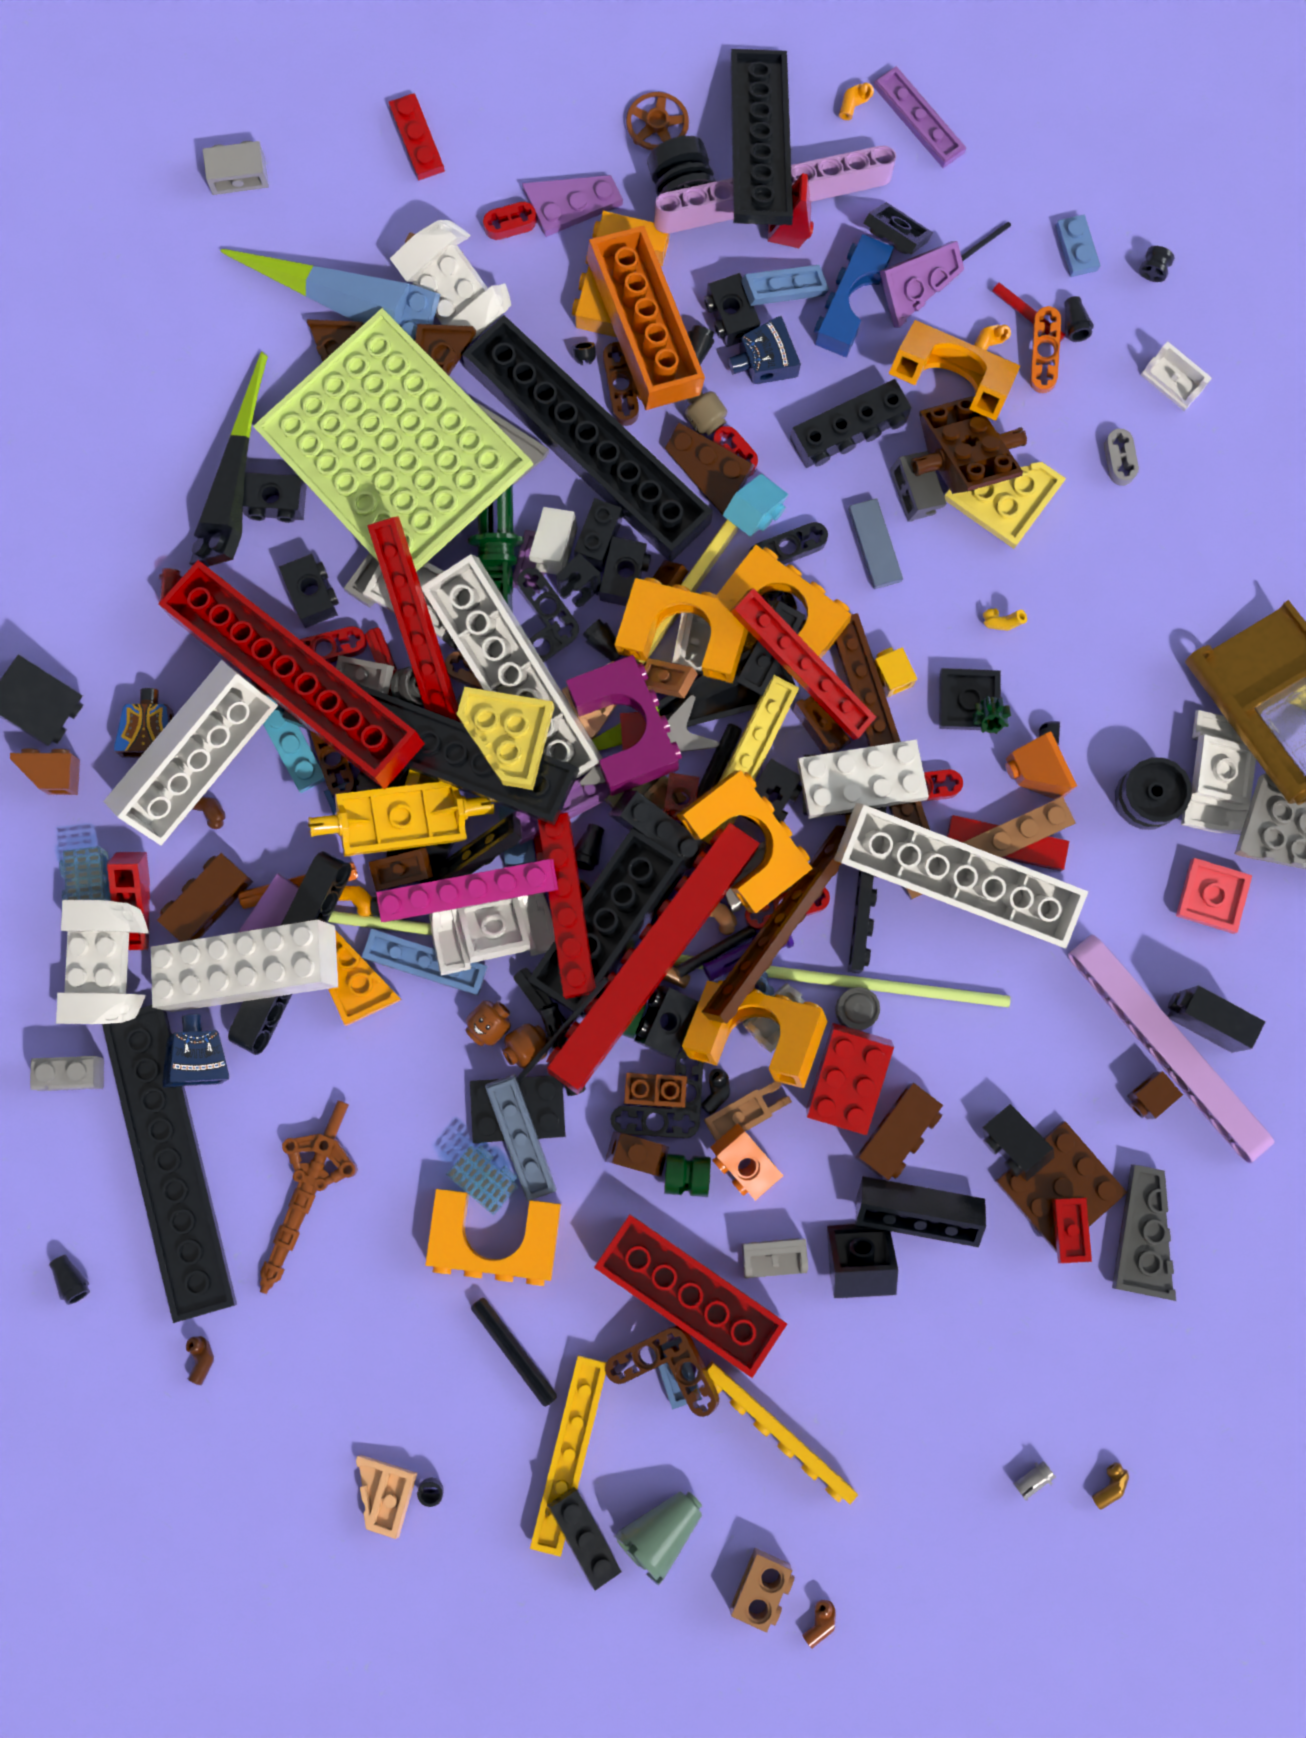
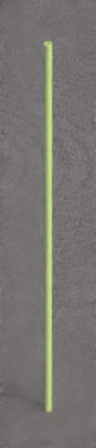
M333 911L328 920L329 923L432 935L430 923L402 919L381 922V919L377 916H360L359 914ZM681 955L673 966H678L694 956ZM770 966L766 970L767 978L847 988L862 987L871 991L1009 1008L1011 997L1008 995L777 966Z

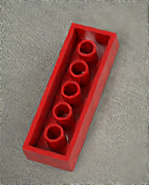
M631 1214L628 1215L594 1266L603 1275L751 1378L754 1377L787 1326L783 1319Z

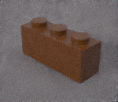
M222 853L218 856H212L204 864V871L196 879H190L181 890L183 893L175 901H169L160 911L161 916L157 921L180 942L200 939L239 898L238 894L245 891L254 882Z
M915 1083L908 1084L855 1158L882 1179L890 1180L891 1177L896 1179L906 1167L903 1160L908 1153L915 1154L924 1142V1139L921 1137L927 1127L933 1129L941 1119L942 1114L939 1111L943 1104Z

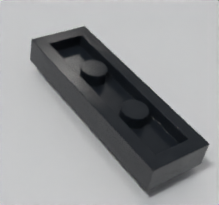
M777 601L773 609L797 632L805 615L783 602ZM756 640L735 682L763 696L780 663Z
M572 1487L547 1504L585 1577L595 1591L622 1572L575 1487Z

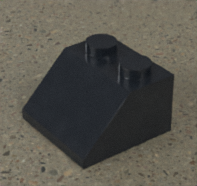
M855 1224L827 1226L829 1268L834 1298L897 1295L898 1265L891 1231Z

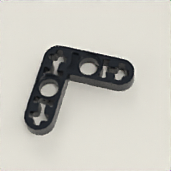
M812 522L755 545L761 549L767 547L778 556L777 560L784 565L823 549L828 539V531L821 523ZM813 531L815 535H821L818 543L814 539L805 541L804 549L801 548V541L808 539L810 532ZM783 541H791L794 543L796 550L792 554H785L780 550L779 545ZM772 591L762 595L763 599L774 608L778 601L777 597L784 593L785 595L781 596V602L797 610L795 599L791 593Z
M526 568L519 574L517 587L545 626L544 629L529 639L532 645L539 639L546 640L549 643L550 651L546 655H539L542 661L545 662L577 638L579 626L543 574L538 569ZM526 575L530 578L536 577L538 579L535 585L539 591L543 588L547 590V592L540 594L535 601L531 598L536 595L534 589L531 586L525 588L523 585L526 581ZM545 598L552 599L556 603V611L552 614L543 613L540 609V602ZM560 612H563L565 615L560 618L563 625L568 626L570 624L572 626L570 631L571 637L569 638L567 635L560 636L558 634L561 628L557 621L553 625L549 622V620L556 618Z
M684 1050L680 1051L677 1055L675 1076H679V1074L686 1075V1066L680 1062L681 1059H686L687 1057ZM698 1061V1066L692 1067L691 1076L698 1075V1082L687 1079V1084L692 1085L696 1089V1098L691 1102H685V1108L673 1107V1109L620 1106L613 1111L610 1118L613 1129L629 1135L689 1138L695 1135L700 1126L703 1062ZM622 1111H627L630 1118H638L636 1112L642 1111L644 1112L641 1120L643 1130L636 1131L637 1124L629 1123L627 1129H621L620 1123L615 1122V1118L621 1116ZM652 1113H658L664 1119V1125L658 1131H652L646 1125V1118ZM667 1113L674 1114L673 1120L676 1121L682 1120L683 1115H688L689 1121L694 1122V1127L689 1128L688 1133H683L682 1127L672 1126L673 1133H667L666 1130L669 1124Z

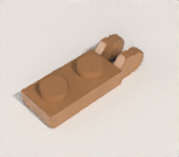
M775 1081L759 1091L756 1089L705 1118L704 1122L714 1140L718 1141L737 1123L746 1132L772 1117V1113L791 1103L790 1097L787 1096L782 1097L775 1104L767 1107L762 1096L778 1090L782 1083Z

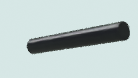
M747 926L674 967V971L679 978H682L701 967L702 964L710 962L754 937L756 930L751 926Z

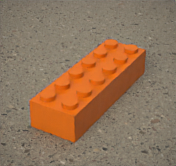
M645 226L589 239L587 262L645 410L699 396L705 376Z

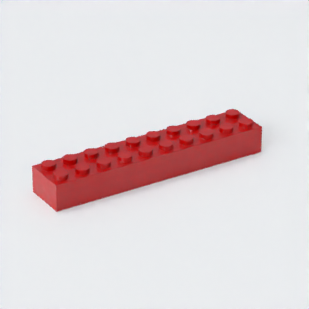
M199 560L158 603L177 624L384 790L425 744L413 728Z

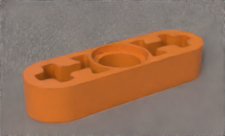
M1051 306L1041 308L1036 313L1033 323L1030 384L1038 393L1050 392L1055 387L1058 379L1061 315L1056 308ZM1045 315H1049L1050 320L1055 321L1050 325L1049 335H1043L1045 324L1040 322L1044 319ZM1042 343H1049L1053 346L1054 353L1049 357H1042L1039 355L1037 347ZM1048 364L1047 377L1052 378V380H1048L1047 385H1042L1041 380L1036 379V377H1040L1042 365Z

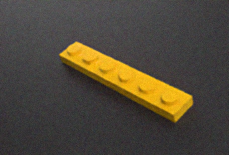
M581 1355L577 1356L530 1545L532 1550L561 1557L565 1538L547 1504L572 1487L578 1489L606 1375L605 1366L607 1362Z
M711 1361L706 1369L718 1394L724 1390L732 1397L729 1401L731 1406L741 1415H744L747 1411L756 1419L753 1425L763 1435L768 1437L771 1433L780 1441L777 1447L791 1459L796 1455L804 1463L801 1469L814 1481L820 1477L828 1484L825 1488L828 1494L839 1503L844 1499L851 1505L858 1496L855 1489L717 1364Z

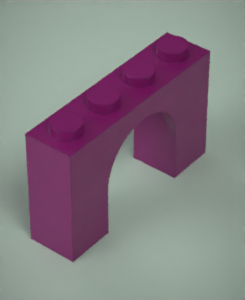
M634 655L566 680L567 689L578 717L606 706L621 704L638 711L646 722L644 735L637 744L629 749L599 760L600 770L611 796L678 771L679 759H682L676 741L671 743L667 735L671 730L665 715L659 716L656 709L659 706L657 695L654 689L648 690L645 680H648V675L643 663L637 664Z

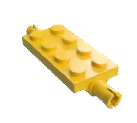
M444 782L391 787L385 790L382 788L335 794L337 810L335 815L308 817V828H310V837L338 833L341 836L343 854L346 857L465 841L467 839L465 820L469 816L494 814V804H491L492 801L482 797L466 799L465 796H461L458 788Z

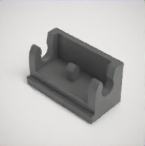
M928 451L901 456L890 469L908 522L936 514V509L943 508L947 504L935 471L920 476H915V473H913L911 459L929 454Z

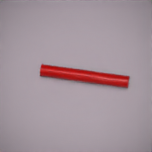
M999 282L992 292L1033 324L1037 311ZM1044 318L1040 322H1044V333L1049 335L1051 322ZM1060 331V342L1066 336L1062 331Z

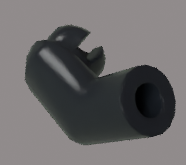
M715 1068L710 1072L711 1094L701 1103V1107L709 1115H712L730 1096L729 1077L721 1068Z

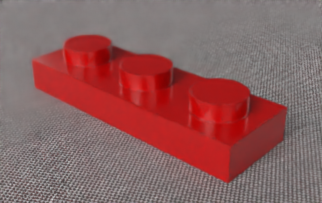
M413 93L389 101L391 113L418 181L445 172L443 162L416 94Z

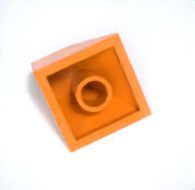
M1051 731L1016 749L1006 758L1007 763L1005 766L1010 778L1015 779L1021 787L1055 800L1062 796L1064 798L1077 787Z

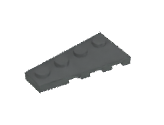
M1131 1164L1112 1288L1176 1301V1291L1173 1289L1172 1274H1174L1173 1260H1170L1169 1248L1171 1235L1167 1225L1166 1214L1168 1212L1165 1171Z

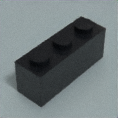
M625 790L609 813V816L629 831L634 828L683 859L687 869L692 867L696 858L707 845L702 840H695L684 826L638 791Z

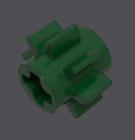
M986 696L980 703H975L976 713L973 714V721L975 725L980 724L982 733L986 731L997 734L1003 727L1009 726L1010 706L1003 705L1002 697L997 699Z

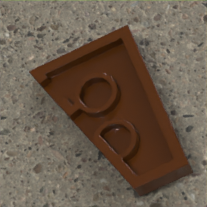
M678 423L665 447L668 453L722 515L735 493L743 488L755 466L681 423Z

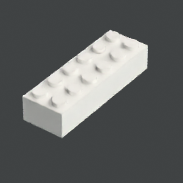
M221 660L103 802L119 819L162 846L278 705Z
M312 920L152 946V1008L177 1012L338 987L335 926L320 920Z

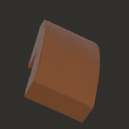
M626 1073L624 1104L685 1108L687 1076Z

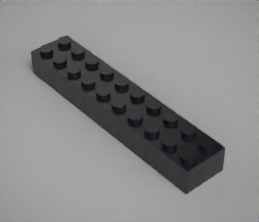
M505 315L462 353L465 369L607 503L621 507L622 517L668 561L672 562L711 524L713 510Z

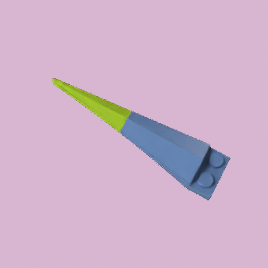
M220 250L230 258L353 321L365 324L383 308L414 341L416 339L417 324L433 325L441 295L437 292L404 282L233 250Z

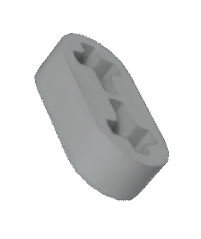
M1118 428L1113 430L1106 438L1104 450L1111 480L1117 485L1124 486L1133 481L1139 471L1131 433L1125 429ZM1116 438H1118L1120 443H1124L1121 453L1118 444H1113ZM1122 461L1124 469L1130 470L1127 476H1124V473L1121 471L1118 472Z

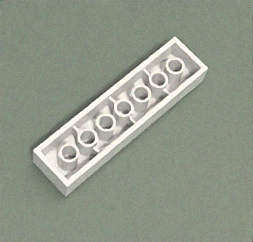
M470 554L421 587L422 591L484 690L553 701L555 707L542 754L578 767L579 773L576 779L589 772L596 765H600L599 760L603 759L480 559Z
M856 803L834 858L835 861L1065 949L1089 892L859 803Z

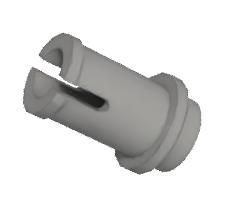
M1044 1461L1040 1464L1036 1462L1034 1469L1013 1483L1026 1501L1046 1484L1049 1483L1051 1486L1053 1484L1051 1481L1056 1478Z

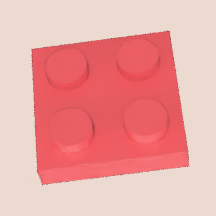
M1197 858L1191 859L1176 916L1232 934L1237 933L1252 875Z

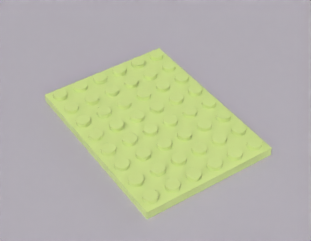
M383 308L253 426L377 561L378 558L367 525L399 516L416 572L534 465L531 459Z

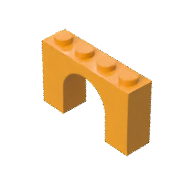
M603 211L601 221H596L594 224L592 238L644 225L659 264L663 266L670 233L658 231L654 226V222ZM588 266L587 273L582 272L579 281V290H582L580 299L575 298L572 307V316L576 317V328L617 337Z
M914 320L896 354L889 374L916 385L922 372L928 368H943L953 371L967 379L975 389V397L969 409L996 421L1020 365Z
M755 545L717 593L719 599L727 601L731 599L740 600L752 588L761 596L772 591H784L793 594L803 603L807 612L806 623L798 635L822 659L850 623L851 613L848 612L850 610L849 607L838 599L831 600L825 595L826 591L817 583L812 581L809 584L801 578V572L790 564L787 566L783 565L777 560L778 556L769 548L764 547L761 549Z
M646 577L644 580L635 578L614 645L619 655L627 657L634 655L635 659L647 661L659 625L666 618L674 614L692 613L703 618L711 628L710 640L701 666L703 675L733 683L748 630L730 612L739 599L727 601L719 599L716 594L711 592L699 594L690 592L689 588L675 584L673 587L662 585L660 581L654 578Z
M738 770L725 777L677 814V816L695 840L703 839L723 822L737 815L748 817L758 824L766 842L764 857L752 872L731 887V890L745 909L750 913H757L813 868L808 863L810 860L808 853L800 845L796 846L790 838L793 834L789 827L783 821L778 822L773 815L775 811L773 805L766 797L761 798L754 789L757 787L754 779L747 772L743 773L741 770Z
M707 980L682 1044L687 1056L690 1059L718 1065L727 1038L736 1025L753 1017L768 1018L780 1026V1038L769 1066V1071L774 1081L804 1089L828 1022L823 1009L812 1002L806 1001L801 1004L793 1002L784 995L776 994L774 997L765 995L760 990L754 988L739 1006L736 1015L727 1024L709 1020L702 1013V1010L723 983L722 980L718 981V983Z
M436 1189L425 1266H433L432 1272L451 1274L452 1269L464 1270L463 1276L482 1278L483 1273L495 1274V1280L513 1282L514 1277L526 1278V1284L544 1286L545 1280H552L561 1204L530 1200L525 1236L520 1247L508 1257L490 1259L478 1254L470 1246L466 1237L465 1223L470 1193Z

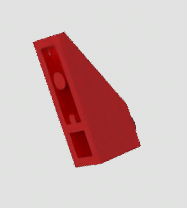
M804 173L792 185V225L768 224V242L799 249L811 237L814 223L811 221L808 174Z
M116 852L107 863L111 901L128 903L141 909L149 932L150 878L147 852ZM129 933L128 950H148L149 933Z

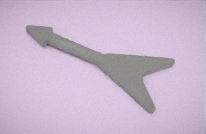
M693 695L668 720L671 732L667 733L671 743L676 741L680 752L712 749L719 746L718 741L692 734L687 730V722L695 701V696ZM598 765L593 767L580 781V786L605 783Z

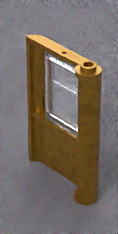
M1287 600L1278 610L1214 649L1210 645L1197 649L1186 659L1185 663L1289 804L1296 802L1297 805H1301L1306 802V621L1292 603Z

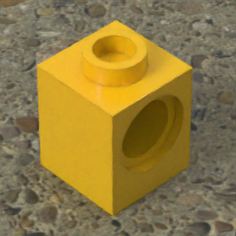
M903 647L895 651L893 648H888L876 655L877 658L874 662L886 698L914 686L917 677Z

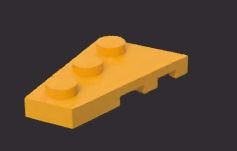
M335 930L338 987L328 990L344 1025L348 1026L401 1001L402 999Z

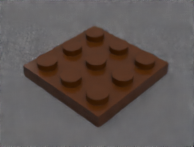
M1062 1121L1044 1137L1054 1148L1055 1158L1032 1178L1026 1181L1021 1175L1015 1177L1007 1170L995 1180L996 1184L1056 1253L1052 1199L1086 1198L1090 1227L1128 1193L1066 1121Z

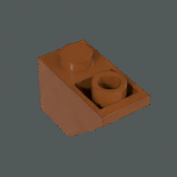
M25 748L21 749V753H10L11 761L44 793L48 795H78L80 760L71 754L70 750L52 749L51 753H40V750Z

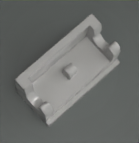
M804 1238L741 1243L745 1278L802 1274L808 1271L806 1239Z

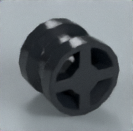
M1151 246L1146 252V261L1142 262L1139 273L1151 282H1163L1168 275L1167 268L1172 265L1175 257L1172 251L1163 246Z

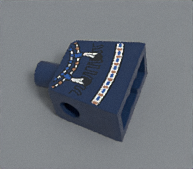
M778 316L744 334L740 338L739 350L741 354L728 358L731 373L734 375L747 370L753 384L796 378L799 376L801 366L782 316Z
M200 1014L182 1016L183 1032H175L167 1039L163 1087L224 1083L229 1079V1072L218 1031H202Z

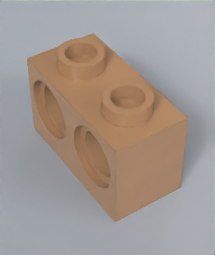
M754 1548L729 1608L731 1617L766 1633L770 1624L775 1626L782 1610L779 1602L783 1593L789 1594L795 1578L791 1574L793 1570L790 1564ZM770 1568L777 1570L779 1575L774 1582L766 1583L761 1579L765 1570ZM757 1599L764 1601L766 1607L761 1613L755 1614L749 1611V1605L752 1601Z

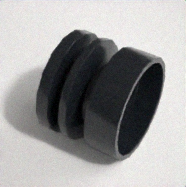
M679 136L671 138L654 148L647 158V165L652 181L656 184V194L658 196L670 191L716 182L713 177V170L709 166L705 145L698 137Z

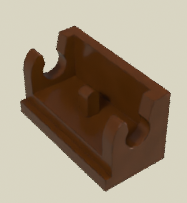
M811 696L806 700L801 699L795 703L794 714L822 754L837 752L851 743L849 736L845 734L835 720Z

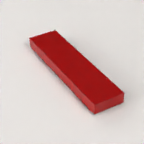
M952 815L950 817L947 837L963 843L999 825ZM1048 836L1002 858L1063 871L1070 841Z

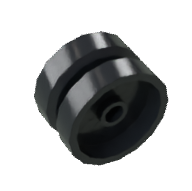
M1151 757L1139 762L1119 780L1115 790V804L1120 816L1130 825L1144 830H1155L1178 818L1187 809L1192 797L1191 782L1186 771L1176 762L1166 758Z

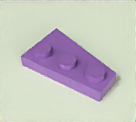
M611 175L522 183L523 191L529 203L535 208L536 218L545 237L598 216L603 211H610L623 205V198Z
M951 241L880 271L895 328H900L907 322L906 319L912 313L919 311L936 292H940L964 270L958 241Z

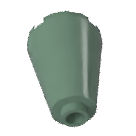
M678 1492L619 1530L614 1535V1538L617 1539L618 1544L633 1562L643 1570L647 1569L648 1573L646 1575L655 1584L660 1585L702 1517L699 1511L702 1504L692 1493L688 1492L685 1495L682 1492Z

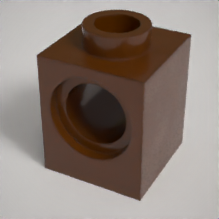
M1163 1071L1154 1072L1127 1095L1132 1101L1130 1106L1139 1117H1145L1146 1119H1156L1183 1096Z

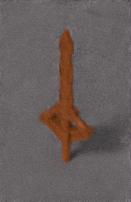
M337 1100L324 1134L288 1138L282 1144V1149L288 1154L290 1164L294 1168L293 1179L299 1183L288 1204L289 1209L284 1222L280 1224L272 1242L275 1245L269 1261H264L261 1268V1293L267 1294L274 1283L281 1280L285 1270L282 1268L289 1250L293 1251L300 1234L299 1229L306 1214L310 1211L316 1192L323 1191L333 1182L337 1183L344 1178L353 1177L357 1173V1165L352 1162L339 1140L335 1139L349 1106L345 1102ZM299 1152H316L310 1163H300L302 1160ZM327 1157L338 1168L331 1172V1175L323 1169Z

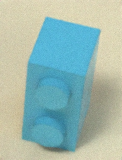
M761 473L735 493L722 516L751 537L759 529L764 531L772 520H778L786 509L783 503L789 494Z

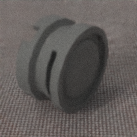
M412 666L396 671L391 679L392 696L419 707L424 706Z
M862 987L851 988L844 992L837 1000L835 1006L836 1018L843 1026L863 1031L877 1021L880 1014L879 1000L869 989Z

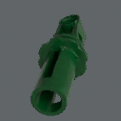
M512 484L497 498V533H494V506L492 502L478 515V534L470 536L468 544L478 547V556L476 557L480 559L513 612L512 593L514 583L512 566L517 564V557L514 556V547L522 545L524 537L516 535L513 529Z

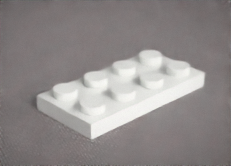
M917 739L798 758L797 761L808 819L849 813L853 811L856 803L871 808H880L924 801L929 797Z

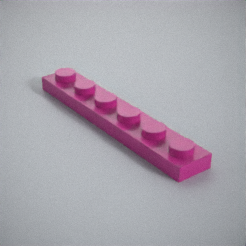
M547 859L376 892L381 922H389L558 890L553 859Z

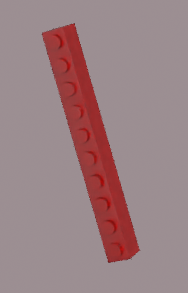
M729 823L725 830L719 828L710 840V843L713 844L707 854L703 851L699 854L692 865L696 869L690 877L684 875L674 889L678 893L673 900L666 899L657 911V914L660 916L654 925L648 923L639 935V939L642 941L637 948L633 949L630 947L620 961L624 964L617 974L612 972L607 977L609 982L603 987L605 991L600 998L595 997L584 1009L587 1015L580 1024L575 1021L565 1035L568 1040L562 1049L557 1046L547 1058L546 1062L550 1064L547 1067L548 1073L576 1094L580 1093L756 854L760 843L732 823Z

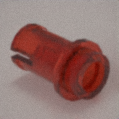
M171 568L162 569V574H159L158 577L161 579L160 601L182 578L179 570Z

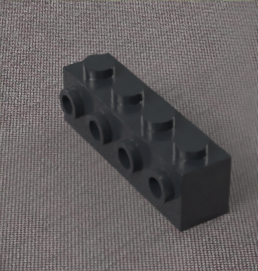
M893 379L793 427L790 440L805 468L812 465L816 467L821 466L829 461L831 456L839 452L846 454L853 450L856 444L864 440L870 442L878 438L883 431L889 428L892 430L900 428L907 422L912 407L896 379Z
M862 1176L856 1197L855 1225L979 1247L986 1229L985 1199Z

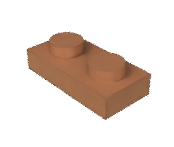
M648 658L644 666L648 675V680H645L648 690L654 689L656 693L683 699L698 675L690 666Z

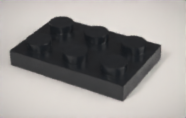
M553 1076L525 1077L519 1083L538 1138L566 1137L563 1084ZM499 1079L470 1081L473 1143L505 1141L485 1088L486 1084Z

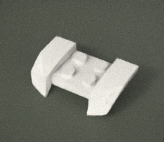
M438 220L416 233L390 257V260L406 282H412L413 285L441 294L435 315L442 325L474 326L476 335L471 341L473 342L511 306L509 292L505 283L487 288L457 245L467 240L471 235L452 221Z
M1196 710L1192 739L1198 740L1192 782V797L1187 809L1182 813L1181 825L1215 833L1241 834L1251 803L1256 758L1225 716Z
M545 893L429 914L432 940L441 976L471 969L470 963L525 951H530L531 956L543 954L549 950L555 941L553 921Z
M62 900L61 931H68L65 991L64 993H57L56 1024H110L135 1019L146 995L126 994L129 933H149L141 909L128 903L114 901Z

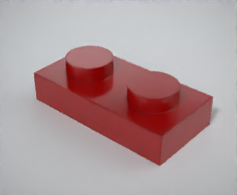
M1086 1198L1052 1199L1058 1263L1092 1262Z

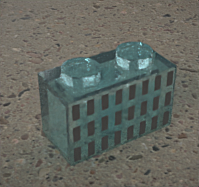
M100 846L63 851V860L59 862L60 874L62 878H65L62 900L111 901L107 863L109 862L108 851Z
M470 1145L446 1175L494 1216L518 1189L519 1185L515 1182L518 1176L505 1165L499 1169L491 1161L494 1156L483 1146L480 1145L476 1149Z

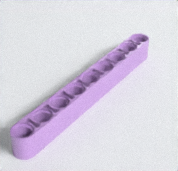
M883 145L791 165L792 185L802 173L808 174L811 202L884 186L891 181L896 152L892 148ZM733 178L660 194L655 201V228L662 233H674L732 220Z
M1094 935L1088 936L1068 954L1070 961L1243 1160L1251 1164L1274 1144V1140L1268 1131L1099 938Z

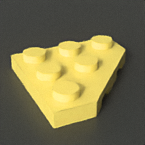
M1043 462L1031 463L1029 466L1020 467L1023 471L1020 477L968 492L952 494L949 489L944 497L947 503L1015 549L1066 478Z
M464 687L457 716L501 783L506 786L533 790L555 707L553 701Z

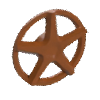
M652 92L642 95L632 103L627 112L626 126L630 137L635 145H639L647 150L652 151L658 146L643 141L651 134L657 133L661 140L665 142L671 139L668 132L669 126L684 123L679 136H686L689 128V116L685 106L676 97L667 93ZM658 97L655 108L649 112L637 107L641 101L647 98ZM666 98L675 102L680 107L683 115L669 116L665 110ZM632 114L646 122V126L637 135L631 124Z

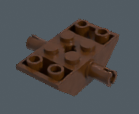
M973 396L919 411L929 454L911 459L913 473H915V476H920L938 470L952 494L968 492L1017 478L1023 474L1022 469L1009 449L1027 444L1025 430L1023 431V428L1019 427L1015 430L999 434L986 416L969 409L974 399Z

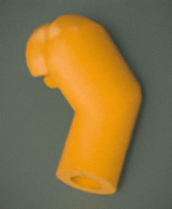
M866 82L847 89L843 96L839 117L843 120H851L855 107L867 102L873 96V86Z
M1005 324L985 327L980 331L974 346L987 351L989 346L1001 344L1009 339L1011 330Z

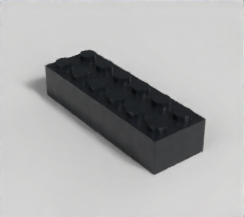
M634 828L630 830L582 900L595 987L604 977H608L612 972L617 973L622 965L620 961L630 947L634 948L643 929L653 920L657 911L687 869L683 859ZM554 941L528 981L535 988L571 1012H574L588 995L568 999L563 997L556 942ZM604 988L596 995V998H600L605 990ZM584 1010L579 1015L582 1019L587 1015Z

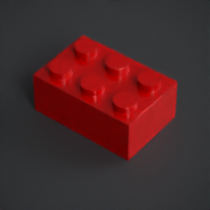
M832 1023L807 1104V1118L867 1135L894 1050L892 1040Z

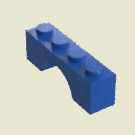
M864 234L861 235L858 244L852 243L846 258L850 261L847 269L841 268L835 283L839 287L836 293L830 292L824 307L828 309L826 316H820L814 328V333L818 334L815 345L847 358L861 320L851 309L849 297L854 291L863 286L880 284L882 280L880 271L887 268L893 252V246Z

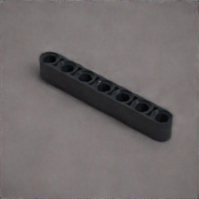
M325 851L318 853L313 859L281 925L320 920L327 923L349 880L352 870L351 865ZM292 994L243 1001L230 1027L228 1040L254 1055L262 1053L268 1045Z

